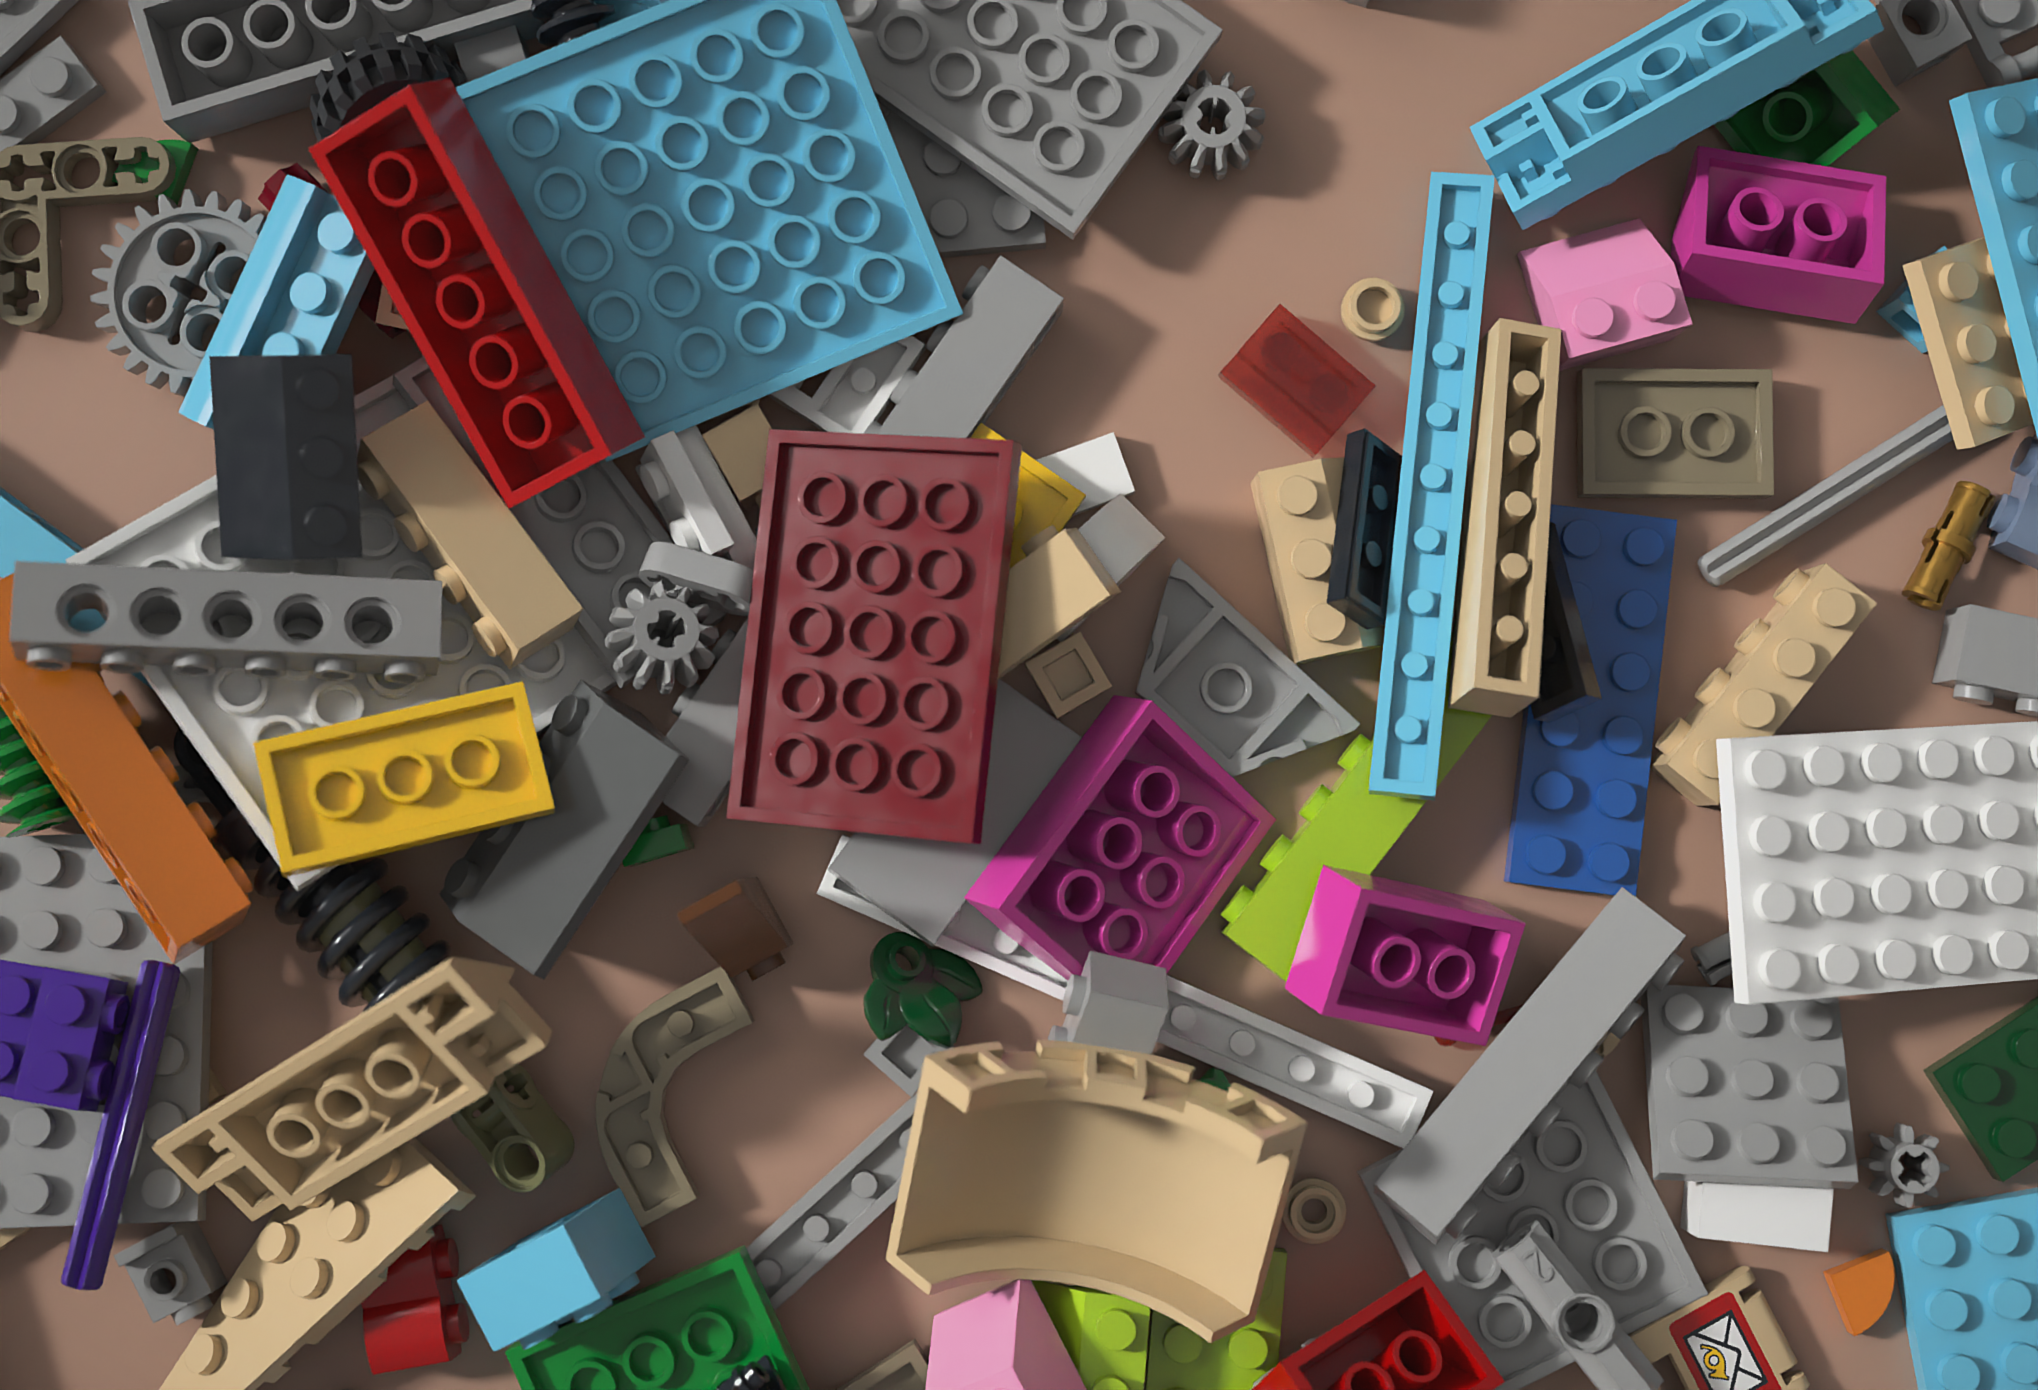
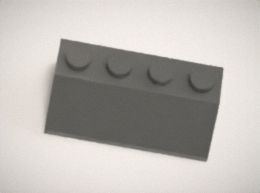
M580 680L571 695L566 696L558 704L552 717V724L539 742L555 813L480 831L465 856L458 859L449 869L445 878L444 888L439 894L461 924L527 971L542 979L546 978L689 762V759L641 712L583 680Z

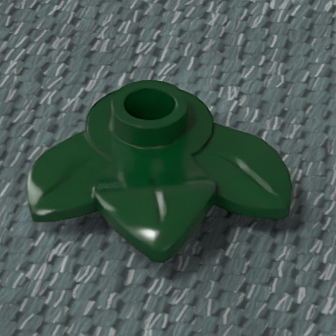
M894 932L884 936L871 952L870 970L873 982L864 996L863 1008L869 1026L880 1041L893 1037L907 1025L925 1040L942 1048L949 1049L956 1043L961 1029L962 1008L960 1002L978 997L982 994L983 989L975 970L963 957L945 949H928L919 938L906 932ZM896 953L908 959L912 967L911 971L899 967L895 958Z

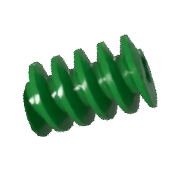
M0 706V776H4L0 779V800H13L0 809V823L21 824L5 837L10 838L31 834L63 824L74 818V815L66 803L63 802L62 797Z

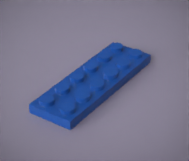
M1551 504L1550 522L1556 525L1602 699L1550 723L1535 720L1530 704L1523 708L1504 882L1616 895L1623 887L1636 897L1677 520Z

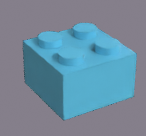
M618 1188L519 1239L459 1278L457 1282L493 1352L519 1340L523 1350H526L560 1330L559 1325L573 1318L576 1323L582 1322L613 1303L611 1299L640 1283L636 1271L656 1256L623 1192Z

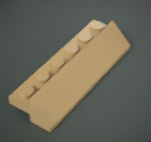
M452 957L160 1138L152 1149L197 1194L215 1185L253 1222L283 1203L290 1210L296 1208L486 1095L496 1076L545 1048L553 1030L509 984L515 968Z

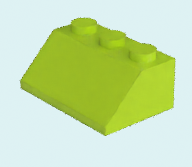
M1031 1280L1087 1390H1144L1150 1307L1094 1288L1066 1285L1046 1280Z

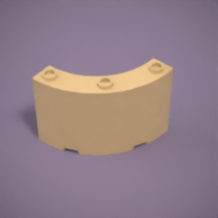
M1038 1040L1035 1052L1003 1053L1004 1049L1000 1042H988L952 1048L925 1056L886 1260L927 1295L930 1296L950 1288L971 1283L994 1280H1046L1066 1285H1079L1122 1296L1150 1307L1188 1327L1209 1343L1255 1321L1308 1123L1306 1120L1280 1104L1233 1082L1229 1091L1226 1092L1212 1085L1192 1079L1195 1070L1193 1066L1146 1053L1069 1041Z

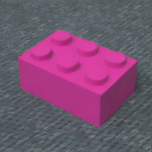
M1323 865L1285 989L1324 1016L1486 1046L1526 923L1482 899Z

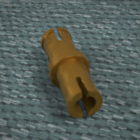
M1959 481L1956 483L1948 504L1935 528L1927 529L1922 539L1924 550L1920 556L1921 558L1902 590V595L1907 597L1909 602L1932 611L1941 610L1962 564L1970 563L1976 551L1973 542L1991 506H1993L1996 500L1995 495H1990V490L1973 482Z

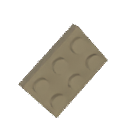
M1582 368L1577 372L1578 498L1767 499L1774 495L1772 369Z

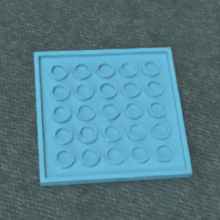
M669 0L456 87L645 435L643 439L605 458L606 462L647 446L652 439L674 430L675 433H678L963 314L837 0Z

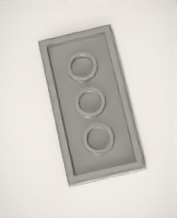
M999 679L981 845L855 832L829 866L828 871L933 947L967 901L964 899L965 895L1082 737Z

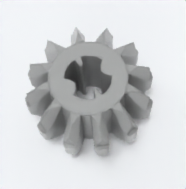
M1205 69L1199 71L1196 89L1189 83H1186L1182 92L1171 103L1170 108L1163 116L1168 123L1159 128V141L1175 144L1168 157L1173 165L1181 163L1188 157L1192 159L1189 175L1193 179L1201 175L1204 165H1211L1212 174L1218 181L1226 176L1227 161L1235 168L1244 170L1250 161L1247 150H1259L1261 148L1264 136L1255 128L1263 124L1266 117L1265 111L1258 107H1248L1255 95L1253 86L1243 87L1236 93L1232 91L1235 76L1231 71L1226 72L1222 76L1220 85L1212 84L1211 75ZM1208 116L1209 123H1212L1213 117L1221 120L1224 123L1221 134H1215L1214 127H1212L1210 134L1201 130L1202 117Z
M662 581L653 584L649 597L635 588L626 597L627 608L615 607L609 621L616 630L607 634L605 646L613 651L622 652L613 664L615 672H626L631 668L638 671L633 681V686L636 690H642L650 677L656 678L657 688L662 695L671 692L675 679L689 688L698 680L697 669H709L715 656L707 647L716 642L719 637L718 629L702 624L710 613L709 604L697 605L692 609L686 605L691 593L688 587H682L677 592L675 598H668L667 588ZM654 629L666 631L665 640L672 636L674 641L670 648L657 645L660 640L659 637H656L654 640L650 639Z

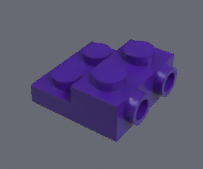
M0 960V1096L76 1111L97 1112L100 1100H104L108 1095L114 1072V1063L110 1061L115 1036L123 1031L130 1009V999L126 995L128 982Z

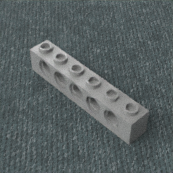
M15 561L9 641L16 660H27L29 667L47 671L66 670L71 668V662L101 663V669L114 673H137L144 670V665L173 666V671L189 676L211 675L216 672V667L244 668L246 675L266 679L283 677L287 674V670L315 671V677L329 681L351 680L356 677V673L384 674V679L390 682L417 683L423 681L425 675L437 676L441 658L442 581ZM85 609H96L108 616L106 623L100 629L93 632H80L69 625L73 616ZM157 612L173 614L180 620L178 627L166 635H154L142 628L144 620ZM227 615L241 616L251 624L249 631L237 638L223 637L213 629V626L220 618ZM307 618L314 621L320 627L321 632L311 640L298 641L289 637L283 628L293 619ZM375 621L385 626L390 635L380 643L369 644L359 640L353 633V629L362 622Z

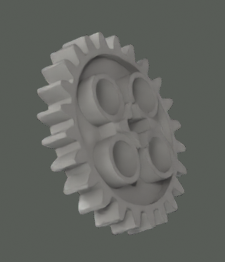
M190 189L184 190L181 207H178L166 195H158L159 214L155 216L138 205L135 207V212L140 226L133 230L124 224L117 223L115 228L124 240L121 247L102 244L100 248L105 255L114 260L111 268H98L92 271V275L108 283L106 291L91 295L90 301L101 307L108 308L110 313L99 318L95 325L97 328L108 333L118 332L106 346L108 351L119 356L129 354L123 368L136 375L147 370L145 383L161 389L169 380L170 392L181 397L186 396L206 352L202 346L203 333L208 326L220 322L232 295L230 290L231 277L238 269L245 267L267 219L261 213L250 218L251 207L239 199H236L227 209L226 198L216 191H211L204 206L200 196ZM193 239L195 242L193 257L184 265L176 266L173 257L175 249L181 242ZM225 244V252L217 256V247ZM195 287L207 291V295L202 302L190 298L191 292ZM164 295L167 304L165 313L159 320L148 323L145 313L147 305L153 298ZM180 333V342L173 345L171 342L172 337Z

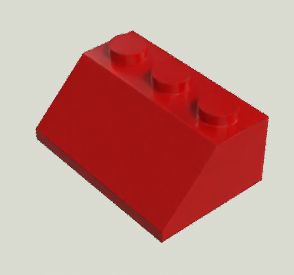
M1424 1269L1281 1361L1252 1390H1495L1505 1381Z

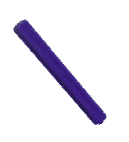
M144 960L140 965L61 1278L62 1284L69 1288L93 1291L98 1290L103 1285L181 973L180 968L171 963Z

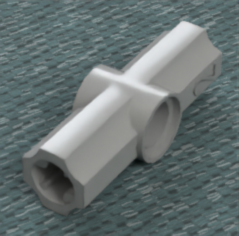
M1533 1220L1523 1227H1518L1501 1241L1499 1247L1491 1254L1492 1257L1542 1318L1547 1330L1561 1342L1598 1390L1658 1389L1664 1382V1379L1615 1319L1609 1305L1595 1294L1537 1220ZM1576 1303H1588L1591 1312L1589 1322L1578 1331H1566L1564 1328V1317L1567 1310Z

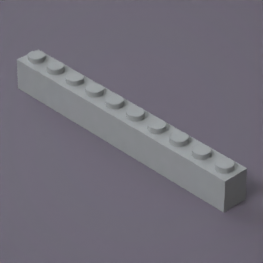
M1001 255L990 270L983 265L980 266L962 293V298L968 301L962 310L963 314L959 315L955 321L950 319L938 325L926 345V349L932 352L929 359L919 373L910 368L901 378L890 397V400L896 406L883 425L874 420L864 433L970 438L980 423H986L1063 312L1064 298ZM748 619L738 633L729 629L717 642L712 650L715 656L712 663L715 666L701 686L695 683L683 691L672 709V713L679 718L665 736L689 759V762L662 802L698 827H706L730 790Z

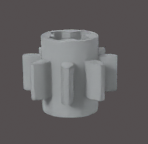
M1903 1123L1895 1124L1894 1137H1884L1873 1132L1869 1134L1870 1140L1874 1145L1870 1150L1869 1157L1859 1159L1858 1164L1869 1168L1875 1176V1179L1868 1188L1872 1193L1885 1196L1893 1190L1895 1203L1907 1208L1912 1207L1914 1194L1924 1193L1935 1198L1939 1196L1934 1185L1940 1173L1949 1171V1165L1939 1162L1936 1155L1932 1152L1939 1143L1936 1137L1923 1134L1914 1140L1912 1126ZM1902 1154H1907L1904 1163L1909 1170L1906 1175L1901 1176L1900 1174H1902L1904 1168L1898 1159Z

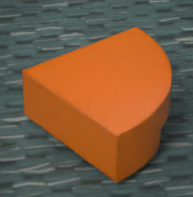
M1880 1248L1823 1271L1848 1333L1857 1336L1878 1321L1890 1302L1894 1288V1266L1889 1251Z

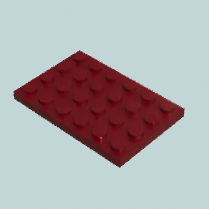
M769 429L726 818L981 845L1022 453L1021 444L1014 440Z

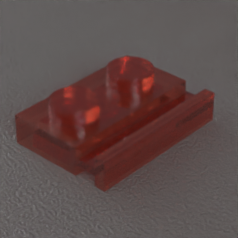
M1281 304L1274 309L1218 375L1222 381L1312 458L1317 455L1376 386Z

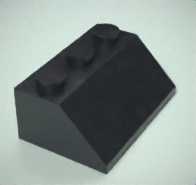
M352 354L209 356L221 557L276 560L363 557Z

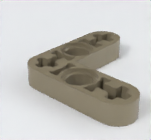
M130 137L14 145L0 152V317L22 330L31 332L46 330L56 322L62 308L60 207L158 200L155 195H159L169 188L176 172L174 157L166 147L152 138ZM147 151L150 158L160 162L159 170L149 172L148 182L142 183L141 178L132 172L115 173L118 185L112 182L113 174L118 168L116 162L121 165L139 163L141 152ZM84 158H96L100 165V175L96 183L89 188L77 189L73 185L71 177L74 166ZM26 165L40 174H52L54 183L44 177L29 178L25 180L24 189L13 183L14 176H20L24 173ZM35 223L40 232L39 244L31 253L17 255L12 245L13 234L21 225ZM16 267L27 269L26 277L15 272L14 269ZM37 269H40V271H39L38 273H35V272H33V271H28V270H37ZM29 289L39 294V302L30 304L27 312L17 308V299L26 298Z

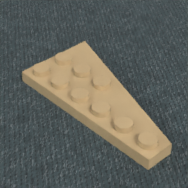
M413 1137L296 1208L290 1210L284 1203L281 1204L261 1231L159 1390H256L264 1382L274 1384L291 1368L288 1362L290 1357L306 1343L316 1345L387 1279L388 1267L408 1248L418 1251L435 1235L432 1226L450 1209L461 1211L476 1195L424 1145Z

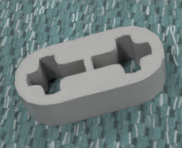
M654 542L650 544L639 570L640 579L652 588L654 583L662 581L667 588L668 595L675 597L682 587H688L691 592L689 602L699 605L709 604V608L734 615L749 616L754 570L737 562L667 542Z

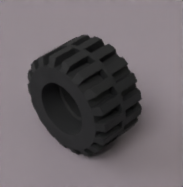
M394 32L379 33L380 42L371 45L368 44L364 36L352 41L355 51L350 55L346 56L339 49L330 58L334 69L332 73L320 70L315 80L319 94H311L310 110L314 118L311 120L317 141L320 142L412 84L451 78L456 88L468 82L456 61L450 62L444 49L435 43L427 49L420 36L407 33L405 41L402 43L397 41Z

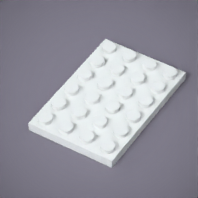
M2038 721L1716 739L1735 1003L1759 1004L2038 979Z

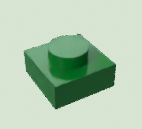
M668 815L650 819L622 861L623 866L634 867L694 849L688 825L676 824L670 826Z

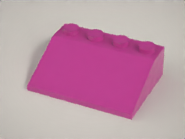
M1113 695L965 895L964 899L1008 937L1066 980H1069L1071 974L1081 976L1090 951L1166 968L1167 974L1276 819L1152 700Z

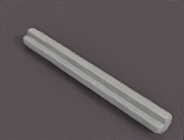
M1944 405L1701 556L1697 561V565L1706 581L1713 587L1723 585L1954 440Z

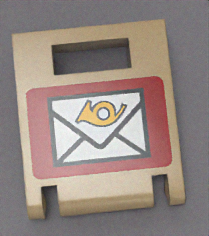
M1740 1266L1728 1271L1704 1285L1708 1292L1707 1295L1628 1334L1651 1364L1668 1355L1686 1390H1806L1810 1386L1803 1371L1795 1370L1781 1376V1373L1795 1366L1798 1360L1762 1290L1755 1288L1740 1296L1739 1291L1756 1281L1749 1266Z

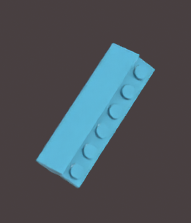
M1691 0L1469 128L1493 175H1495L1521 229L1525 230L1541 220L1556 215L1562 208L1598 188L1612 184L1620 176L1652 158L1670 152L1679 143L1715 123L1731 118L1742 108L1778 88L1792 84L1800 76L1832 58L1852 51L1861 42L1883 31L1884 27L1877 9L1870 0Z

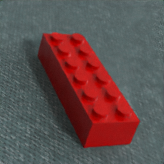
M451 78L409 85L308 148L508 509L645 437Z

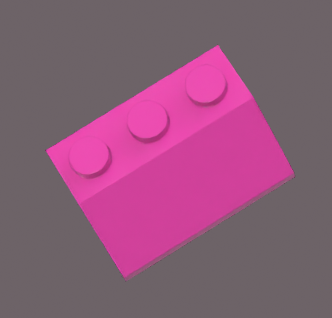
M1698 145L1691 162L1671 242V259L1675 264L1684 296L1856 324L1884 285L1886 176Z

